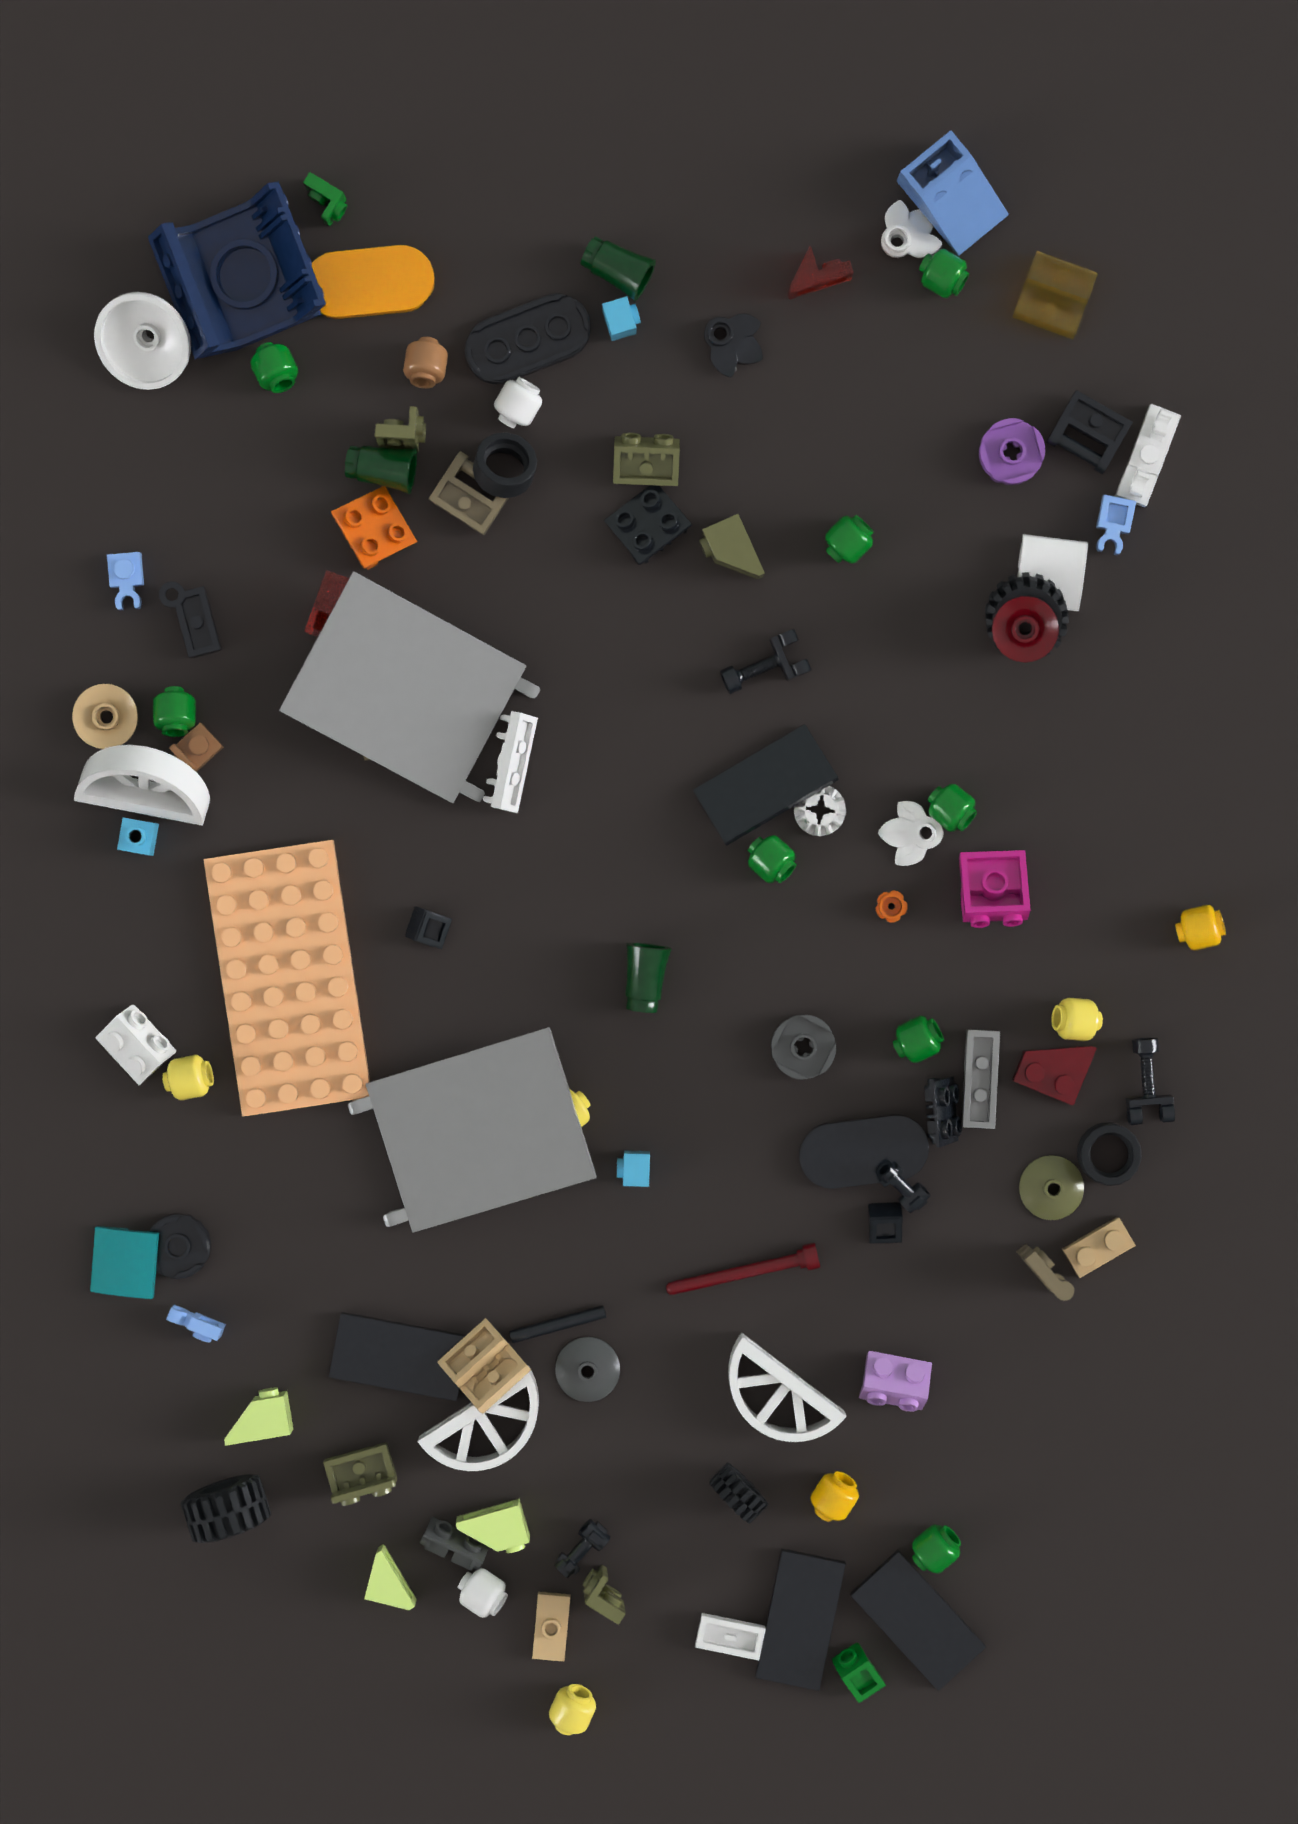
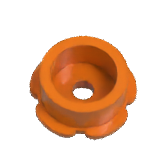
M898 891L880 894L877 898V915L881 919L885 918L887 922L899 921L908 909L907 902L903 900L904 896ZM890 903L894 904V909L892 910L888 908Z

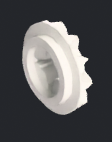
M830 786L794 806V816L798 825L805 832L815 836H825L836 831L842 825L846 815L843 797L835 788ZM820 796H823L824 807L834 810V813L824 814L820 824H817L816 813L806 810V807L816 806Z

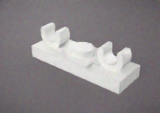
M1153 404L1149 405L1115 497L1134 500L1136 505L1144 508L1147 507L1181 418L1180 414Z
M511 711L510 716H500V720L509 723L506 733L497 732L496 736L505 740V743H503L498 757L497 779L490 778L486 782L495 786L494 795L492 797L483 796V800L491 803L493 808L518 813L538 718Z

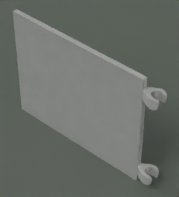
M353 571L279 711L451 803H454L459 792L480 802L485 795L484 790L466 781L471 769L514 689L529 698H536L540 688L521 678L527 665Z
M550 1027L366 1083L369 1096L348 1103L351 1115L371 1109L374 1110L404 1208L389 1211L383 1216L387 1227L409 1221L412 1233L597 1178Z

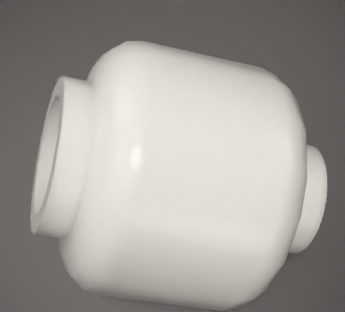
M520 377L516 381H506L494 402L495 409L500 413L498 419L514 429L517 424L521 426L530 425L542 405V398L539 395L540 389Z
M484 1568L476 1570L473 1574L468 1571L458 1585V1589L461 1590L459 1601L464 1607L479 1617L485 1618L490 1614L495 1616L508 1597V1594L505 1593L506 1585L504 1581Z

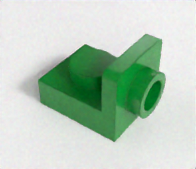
M309 172L303 182L306 190L309 191L307 196L321 206H324L326 202L329 203L321 218L330 227L334 220L338 222L347 209V204H345L347 199L341 190Z
M858 1642L844 1649L832 1659L838 1674L858 1703L886 1686Z

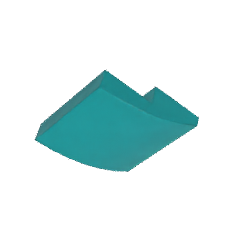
M96 1226L90 1292L153 1299L159 1232Z

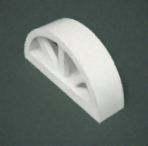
M118 745L102 749L88 759L77 785L74 801L203 826L210 804V795L206 784L198 773L180 759L150 747ZM131 776H138L139 779L132 778Z
M741 1332L730 1354L728 1377L734 1402L741 1415L751 1426L762 1434L777 1440L803 1442L829 1433L847 1417L843 1409ZM742 1354L759 1365L768 1374L738 1377V1367ZM781 1383L758 1415L748 1407L739 1388ZM789 1390H791L796 1428L780 1427L767 1422V1419ZM803 1400L823 1414L825 1418L815 1424L806 1426Z
M532 1370L485 1412L527 1421L521 1433L508 1446L505 1445L486 1414L479 1412L472 1402L421 1434L418 1443L432 1458L443 1465L458 1470L482 1471L507 1462L527 1443L537 1420L539 1394ZM527 1387L530 1411L500 1405V1403ZM475 1420L478 1421L495 1447L496 1453L479 1457L467 1456ZM463 1428L457 1454L439 1445L440 1442Z

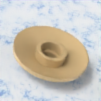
M98 684L86 689L78 697L73 707L72 720L75 731L85 743L95 748L105 749L123 745L132 737L138 724V710L135 701L124 689L112 684ZM106 711H110L113 715L110 723H104L102 720V715Z

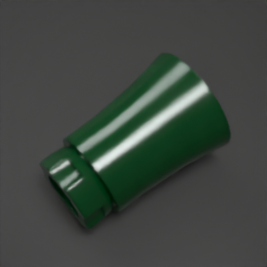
M595 236L588 243L580 264L591 270L592 274L620 289L632 300L637 301L651 279L656 260L636 254L608 240L603 241Z
M363 445L362 447L350 446L347 450L345 459V476L347 478L393 488L410 494L413 489L417 469L416 448L391 449Z
M626 943V1009L636 1012L656 1013L658 1000H661L665 970L672 948L648 943Z

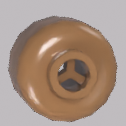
M421 337L418 341H413L407 346L403 372L410 380V383L416 387L433 388L435 384L443 381L445 377L448 353L442 345L438 344L439 342L435 338Z

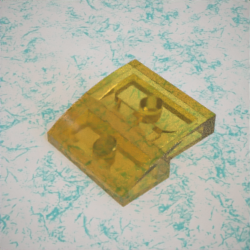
M1036 251L1012 317L1074 339L1098 273Z

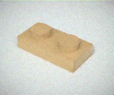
M1117 1216L1062 1248V1251L1076 1275L1081 1278L1136 1245L1121 1219Z

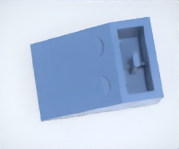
M952 130L901 170L897 178L898 184L957 256H960L1009 215L973 156Z

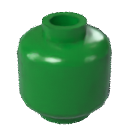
M940 249L934 255L928 253L919 267V271L923 273L921 278L922 285L942 298H948L952 294L957 296L970 274L966 271V261L946 249Z
M267 342L260 345L250 361L251 369L260 387L273 393H282L290 389L298 376L297 364L289 348L283 344Z
M842 516L825 534L826 542L829 545L826 551L838 563L842 560L851 564L856 563L872 547L873 539L871 535L874 532L859 516Z
M166 687L164 692L154 697L153 724L165 736L181 737L187 735L188 731L196 723L195 698L191 694L184 692L182 687Z
M949 784L944 788L938 786L927 800L931 803L928 811L929 817H932L949 832H954L958 829L960 831L965 830L977 814V810L974 809L975 799L956 784Z
M770 835L765 839L758 837L748 848V852L751 853L748 859L749 868L767 883H774L776 881L782 883L796 868L794 850L776 835Z
M920 1015L897 1027V1039L893 1041V1045L900 1058L907 1057L912 1063H919L939 1053L941 1042L944 1041V1038L933 1018L927 1019L925 1016Z
M933 1524L914 1539L912 1547L915 1554L912 1558L922 1571L929 1570L932 1573L939 1574L959 1558L961 1541L949 1526L944 1525L942 1527Z

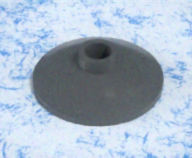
M580 1337L569 1342L561 1350L556 1361L555 1373L559 1386L568 1396L582 1402H593L606 1397L615 1388L620 1376V1363L614 1349L605 1341L595 1337ZM584 1366H591L594 1369L593 1375L590 1377L584 1376L581 1372Z

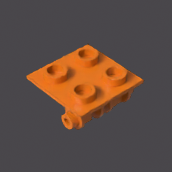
M385 486L331 511L335 522L343 532L345 539L350 544L361 566L367 568V570L378 565L379 561L418 542Z

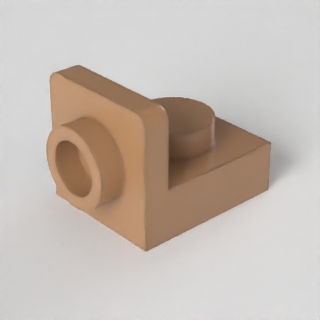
M201 722L177 744L169 747L174 753V757L189 765L195 772L201 769L224 748Z

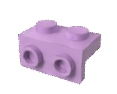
M868 1351L859 1398L877 1406L891 1404L909 1412L922 1410L928 1400L932 1363Z

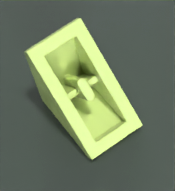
M382 1544L378 1547L364 1599L411 1610L415 1607L417 1598L386 1546Z

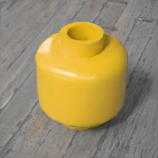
M1202 905L1184 910L1181 913V923L1175 924L1179 942L1186 941L1188 947L1193 951L1217 946L1221 942V936L1226 935L1220 910L1215 911L1211 905Z
M836 1471L835 1473L825 1474L810 1496L816 1515L828 1522L846 1519L859 1498L856 1482L843 1472Z

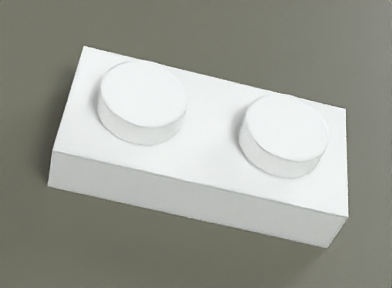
M701 1613L695 1648L759 1661L766 1628L765 1625Z

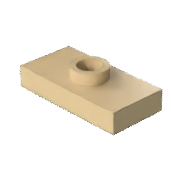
M538 1592L532 1659L565 1662L571 1594Z

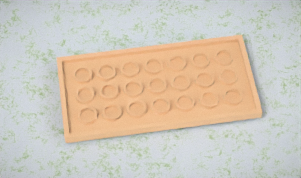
M334 840L203 859L242 1117L368 1097L366 1083L370 1082Z

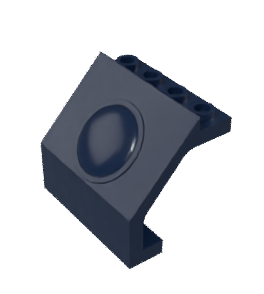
M279 181L267 183L247 202L205 220L177 228L174 227L173 222L163 223L148 236L174 307L188 328L191 351L195 359L237 351L322 315L320 309L326 305L323 290L317 282L312 269L311 259L305 251L300 238L299 228L293 220L288 207L287 197L283 193Z

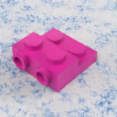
M1025 850L960 852V896L963 922H970L974 928H983L989 926L990 921H1003L1004 926L1015 927L1021 925L1023 920H1028L1031 909Z

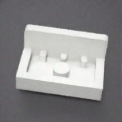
M133 1004L118 1014L95 1037L138 1085L145 1082L165 1061L176 1053V1049L169 1043L168 1039Z

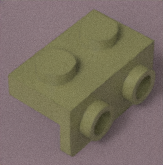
M387 1442L327 1458L323 1461L332 1492V1504L341 1502L342 1506L350 1505L360 1501V1496L372 1493L373 1497L382 1496L392 1491L391 1488L396 1486L397 1475Z

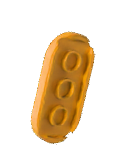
M407 245L329 252L319 256L312 262V269L318 284L323 290L326 305L320 309L321 314L332 319L411 312L422 306L434 289L435 276L430 261L421 251Z

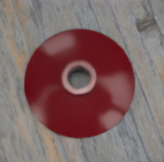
M1031 596L1016 597L1006 602L996 613L992 625L993 639L997 648L1003 655L1017 662H1033L1046 656L1054 647L1059 633L1058 620L1052 608L1041 599ZM1028 622L1032 626L1030 633L1022 634L1019 631L1020 624Z

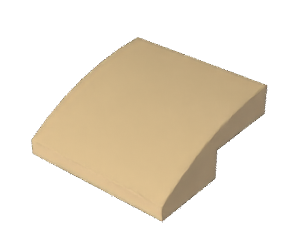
M486 1318L437 1362L482 1414L531 1371L529 1366Z

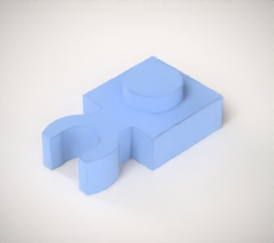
M1110 495L1102 496L1096 528L1105 530V533L1097 541V552L1103 551L1106 541H1112L1115 545L1113 555L1121 553L1123 542L1119 536L1120 533L1127 535L1130 533L1136 501Z
M142 553L107 554L110 588H119L120 591L115 597L116 608L124 610V599L132 597L134 608L140 609L142 600L139 594L135 592V586H144Z
M177 1305L171 1307L166 1320L187 1327L188 1330L194 1332L193 1337L208 1343L212 1339L218 1341L226 1326L222 1322L197 1312L192 1313Z

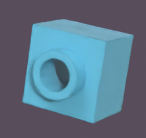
M627 296L602 304V311L611 341L636 334V324L641 323L636 304L630 305Z
M123 817L117 850L153 856L159 824ZM135 830L141 833V840L137 843L131 840V833Z
M624 1151V1158H617V1178H623V1186L649 1187L650 1151Z

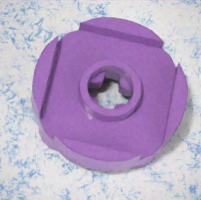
M1017 418L1003 419L992 425L982 437L979 447V459L984 471L994 482L1006 485H1017L1031 479L1040 469L1045 457V443L1040 432L1034 426H1030L1028 423ZM1008 443H1012L1014 448L1019 447L1021 453L1016 455V460H1011L1010 457L1004 456L1003 451L1007 449Z

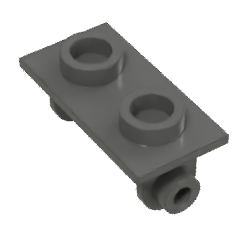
M431 1517L419 1543L425 1546L424 1550H428L445 1558L448 1550L454 1551L451 1562L469 1571L480 1569L489 1549L488 1546L457 1530L450 1523Z

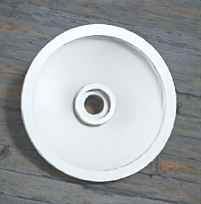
M144 292L125 293L110 301L97 318L94 330L97 353L107 370L121 382L138 389H158L175 381L186 368L191 353V340L188 328L178 311L162 298ZM146 330H150L154 334V339L147 336Z

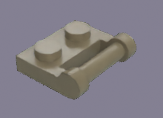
M460 451L432 492L429 501L484 536L509 498L495 497L491 501L457 479L456 476L460 471L475 479L473 474L474 463L468 460V455Z
M1025 1244L1016 1251L1047 1289L1053 1292L1057 1298L1067 1301L1074 1296L1073 1285L1059 1273L1052 1272L1051 1268L1055 1264L1038 1246L1032 1249Z

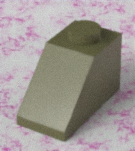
M739 514L702 529L701 534L703 538L699 540V543L706 558L712 556L714 563L755 579L764 576L765 572Z

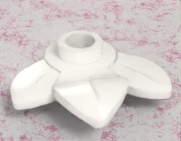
M902 200L896 201L888 208L885 214L886 230L881 237V246L887 255L900 258L909 254L916 258H925L928 253L933 255L941 248L942 242L930 234L933 225L920 209L909 212ZM893 238H900L903 244L896 247L892 245L891 240Z
M913 801L898 802L897 812L899 818L891 819L883 824L878 830V834L886 843L897 847L895 864L908 866L920 862L924 858L927 849L936 847L942 841L944 831L937 821L926 815L923 807ZM925 826L929 827L932 831L929 839H925L921 835V830Z

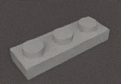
M966 1029L962 1127L995 1129L1000 1031Z

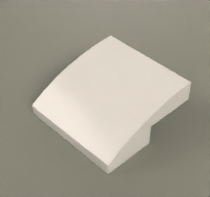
M1023 534L1017 577H1021L1024 572H1029V575L1035 577L1036 573L1043 575L1044 580L1048 581L1050 579L1055 583V587L1061 590L1066 601L1067 610L1079 611L1088 542Z

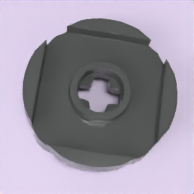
M807 1014L793 1015L781 1022L774 1031L771 1039V1053L778 1068L786 1075L800 1080L814 1078L826 1072L833 1063L836 1055L835 1037L830 1027L823 1020ZM804 1038L810 1039L811 1053L804 1052L802 1056L797 1055L798 1048L794 1046L797 1040L803 1041Z

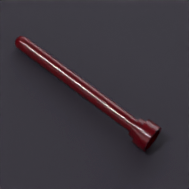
M815 1242L802 1245L803 1249H798L795 1254L669 1282L666 1285V1291L670 1295H675L800 1266L801 1269L807 1268L808 1271L821 1267Z

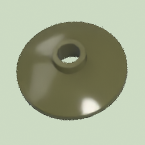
M1055 1155L1042 1156L1032 1161L1024 1169L1019 1182V1194L1024 1206L1033 1215L1045 1220H1058L1067 1217L1077 1209L1083 1198L1084 1182L1078 1168L1069 1160ZM1051 1183H1057L1059 1186V1191L1055 1195L1048 1193V1186Z

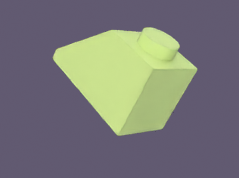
M277 1387L258 1391L259 1396L253 1398L225 1437V1446L290 1435L293 1431V1423L287 1391L279 1392Z
M520 1498L460 1515L456 1519L457 1530L497 1552L506 1550V1553L518 1552L524 1549L525 1544L530 1541V1533Z

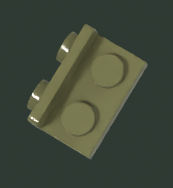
M410 406L409 425H404L403 421L396 419H386L384 424L376 423L375 438L379 448H416L417 452H419V443H425L426 423H424V416H419L417 407Z
M631 432L616 436L614 442L613 484L678 486L680 439H675L669 434H656L654 438L641 437L640 434Z
M601 1564L597 1571L591 1569L582 1584L584 1586L585 1604L619 1625L626 1614L624 1601L620 1599L622 1594L606 1584L608 1581L607 1567Z

